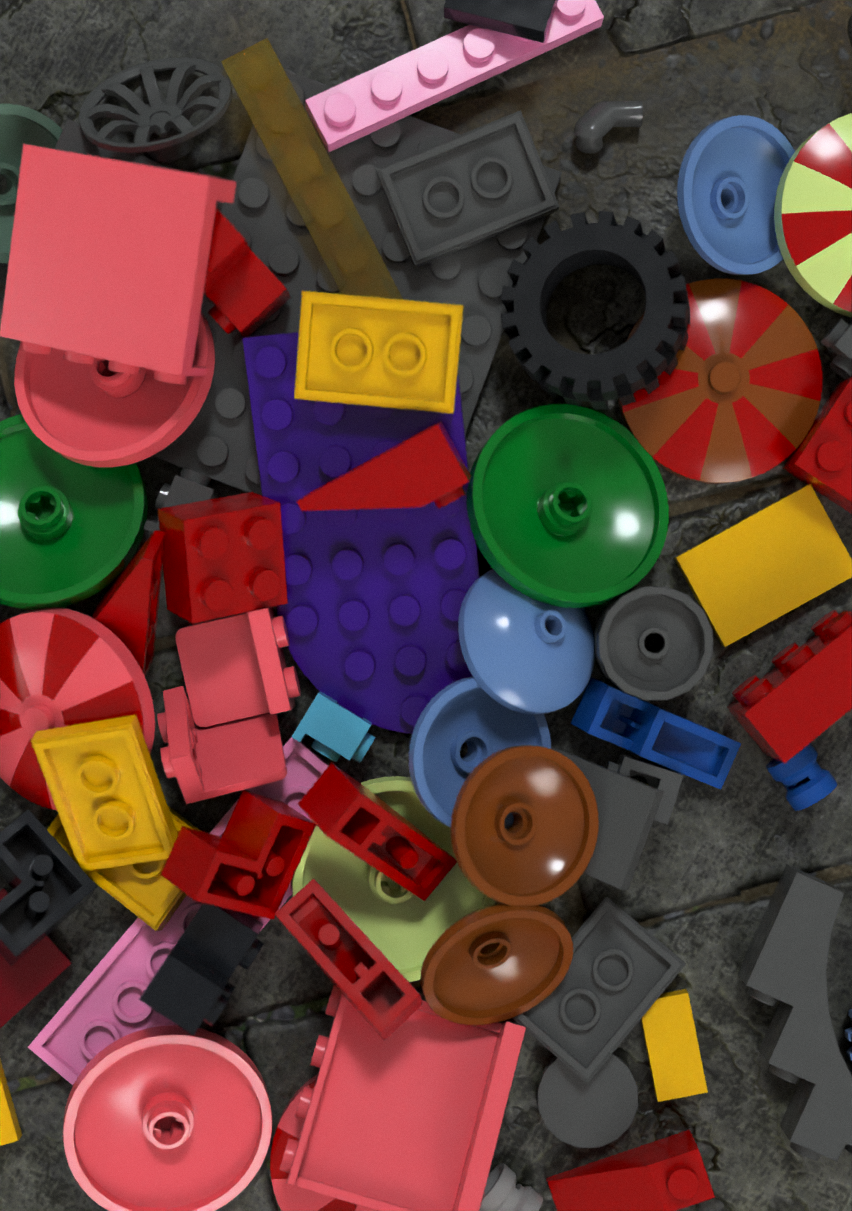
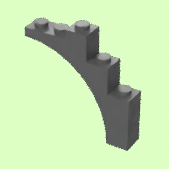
M786 864L737 975L749 987L747 994L754 999L773 1007L780 1000L759 1047V1051L767 1063L770 1064L768 1070L774 1075L794 1084L797 1083L799 1077L801 1078L780 1124V1127L791 1141L790 1147L797 1153L815 1161H818L820 1155L837 1162L844 1146L852 1154V1075L840 1053L829 1014L826 970L831 931L844 892L833 884Z

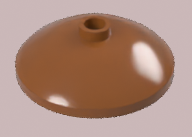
M518 745L497 751L473 769L463 783L454 804L451 819V840L455 858L461 871L479 892L492 900L506 905L529 907L554 900L577 882L592 858L599 827L595 795L589 781L580 768L569 758L555 750L534 745ZM509 813H512L514 818L513 825L506 830L504 825L505 818Z
M500 903L476 910L462 917L446 929L428 951L420 974L421 988L430 1008L440 1017L464 1025L492 1024L518 1016L546 999L564 979L573 957L571 935L558 915L539 905L516 907Z

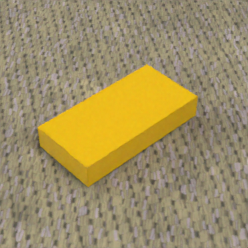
M681 989L662 993L640 1019L656 1099L658 1102L708 1093L688 991Z

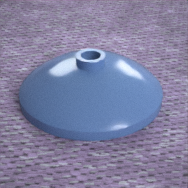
M738 115L723 118L708 125L690 144L679 171L677 202L684 231L696 252L708 264L728 274L750 275L761 273L783 260L775 233L774 205L780 178L795 150L776 127L763 119L748 115Z
M494 569L481 575L467 591L459 613L458 633L460 646L471 674L490 697L513 711L529 715H541L557 711L569 705L583 692L590 680L595 661L593 630L585 608L557 607L534 600L510 586Z
M473 676L458 680L442 689L431 699L419 716L409 747L410 777L416 795L424 808L440 823L451 828L452 813L457 795L466 778L484 759L497 751L518 745H534L551 749L550 732L544 714H523L504 707L490 697ZM466 742L468 750L466 755L461 758L460 749L462 744ZM512 813L506 816L505 827L514 822Z

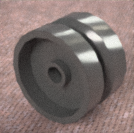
M667 586L634 587L627 590L619 597L611 600L600 611L593 628L595 660L601 673L616 688L643 700H670L690 691L705 675L713 655V630L704 610L687 594ZM651 633H657L661 636L655 642L656 647L659 649L656 653L647 651L644 645L645 638Z

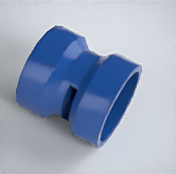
M811 743L786 763L773 758L766 765V769L775 781L782 782L786 788L785 798L794 811L805 809L830 794L838 784L830 771L822 769L816 761L818 753Z

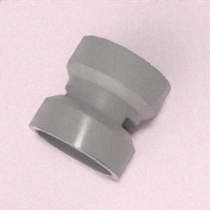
M501 1163L488 1175L479 1211H539L543 1203V1196L531 1186L523 1187L521 1184H517L516 1173L504 1163Z

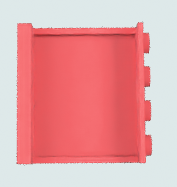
M23 144L0 337L19 340V350L51 355L52 348L64 350L63 359L70 362L95 364L96 358L109 360L108 369L116 372L140 374L141 367L155 370L154 380L185 385L187 376H208L209 368L193 365L214 217L217 201L234 203L237 182Z
M333 985L325 1012L326 1015L334 1017L329 1037L318 1036L310 1063L311 1066L319 1068L314 1089L306 1086L303 1087L295 1114L296 1118L304 1120L298 1141L288 1139L279 1169L289 1173L286 1184L377 1211H479L526 1027L507 1021L503 1024L497 1022L485 1025L454 1023L440 1017L430 1008L427 1001L422 1000V1005L391 1035L383 1040L339 989Z

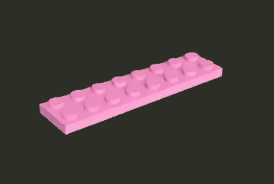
M291 737L283 746L288 772L286 777L280 781L249 788L247 791L280 800L311 820L298 803L330 764L303 741L299 742ZM238 800L209 834L222 837ZM291 882L278 910L292 895ZM187 895L161 931H155L138 917L28 1048L71 1085H74L85 1066L111 1043L143 1029L177 1025L139 999L203 903L194 901ZM248 914L254 919L264 924L262 929L271 920L268 918Z

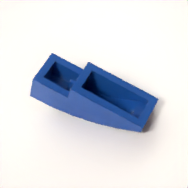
M592 677L570 723L588 734L720 790L742 744Z

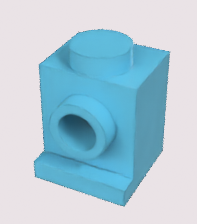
M321 691L313 700L292 735V738L299 742L304 739L306 734L314 739L311 747L335 762L338 761L340 756H343L348 760L353 759L358 763L362 761L376 737L368 733L372 722L350 712L337 704L336 700Z

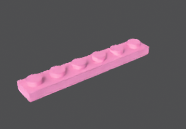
M558 0L544 43L469 24L306 99L305 109L329 153L602 26L604 16L595 0Z

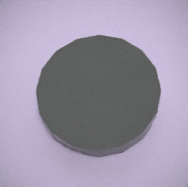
M613 1052L588 1084L555 1055L548 1061L549 1064L544 1068L537 1083V1105L546 1127L560 1141L578 1148H600L618 1140L632 1125L638 1109V1086L628 1064L620 1056L618 1057Z

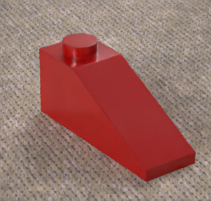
M439 421L307 493L297 501V504L301 511L417 508L434 501L439 509L466 494L462 485L470 481L471 475L443 423Z
M158 530L152 533L98 603L91 617L111 630L125 644L138 662L145 678L154 658L165 532Z
M333 763L328 766L298 803L326 836L424 902L457 863V860Z
M314 878L274 914L383 1040L391 1035L422 1005L421 995Z
M690 1130L546 1178L557 1211H677L715 1198L700 1151Z

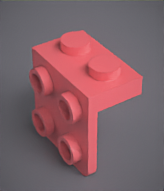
M273 607L183 627L176 632L175 641L192 716L196 725L208 727L265 713L272 715L290 711L296 706L294 698L301 696L299 680L295 667H287L282 648L290 645L287 627L283 615L275 617Z
M183 686L163 691L165 712L158 713L157 720L163 742L165 744L168 743V746L160 748L162 764L168 779L177 778L186 804L266 785L286 777L288 772L277 713L272 715L265 713L208 727H200L193 720L191 707Z

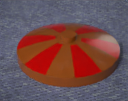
M715 278L686 284L690 306V324H687L688 340L685 350L679 349L676 354L677 366L670 375L663 371L657 377L660 386L650 394L647 393L645 388H642L633 393L635 402L622 406L620 399H618V405L626 428L652 456L657 465L674 475L695 482L707 484L735 483L753 478L776 467L787 459L805 439L813 425L821 402L823 381L821 360L814 338L805 322L788 303L776 294L742 280ZM644 314L633 326L626 341L636 332Z

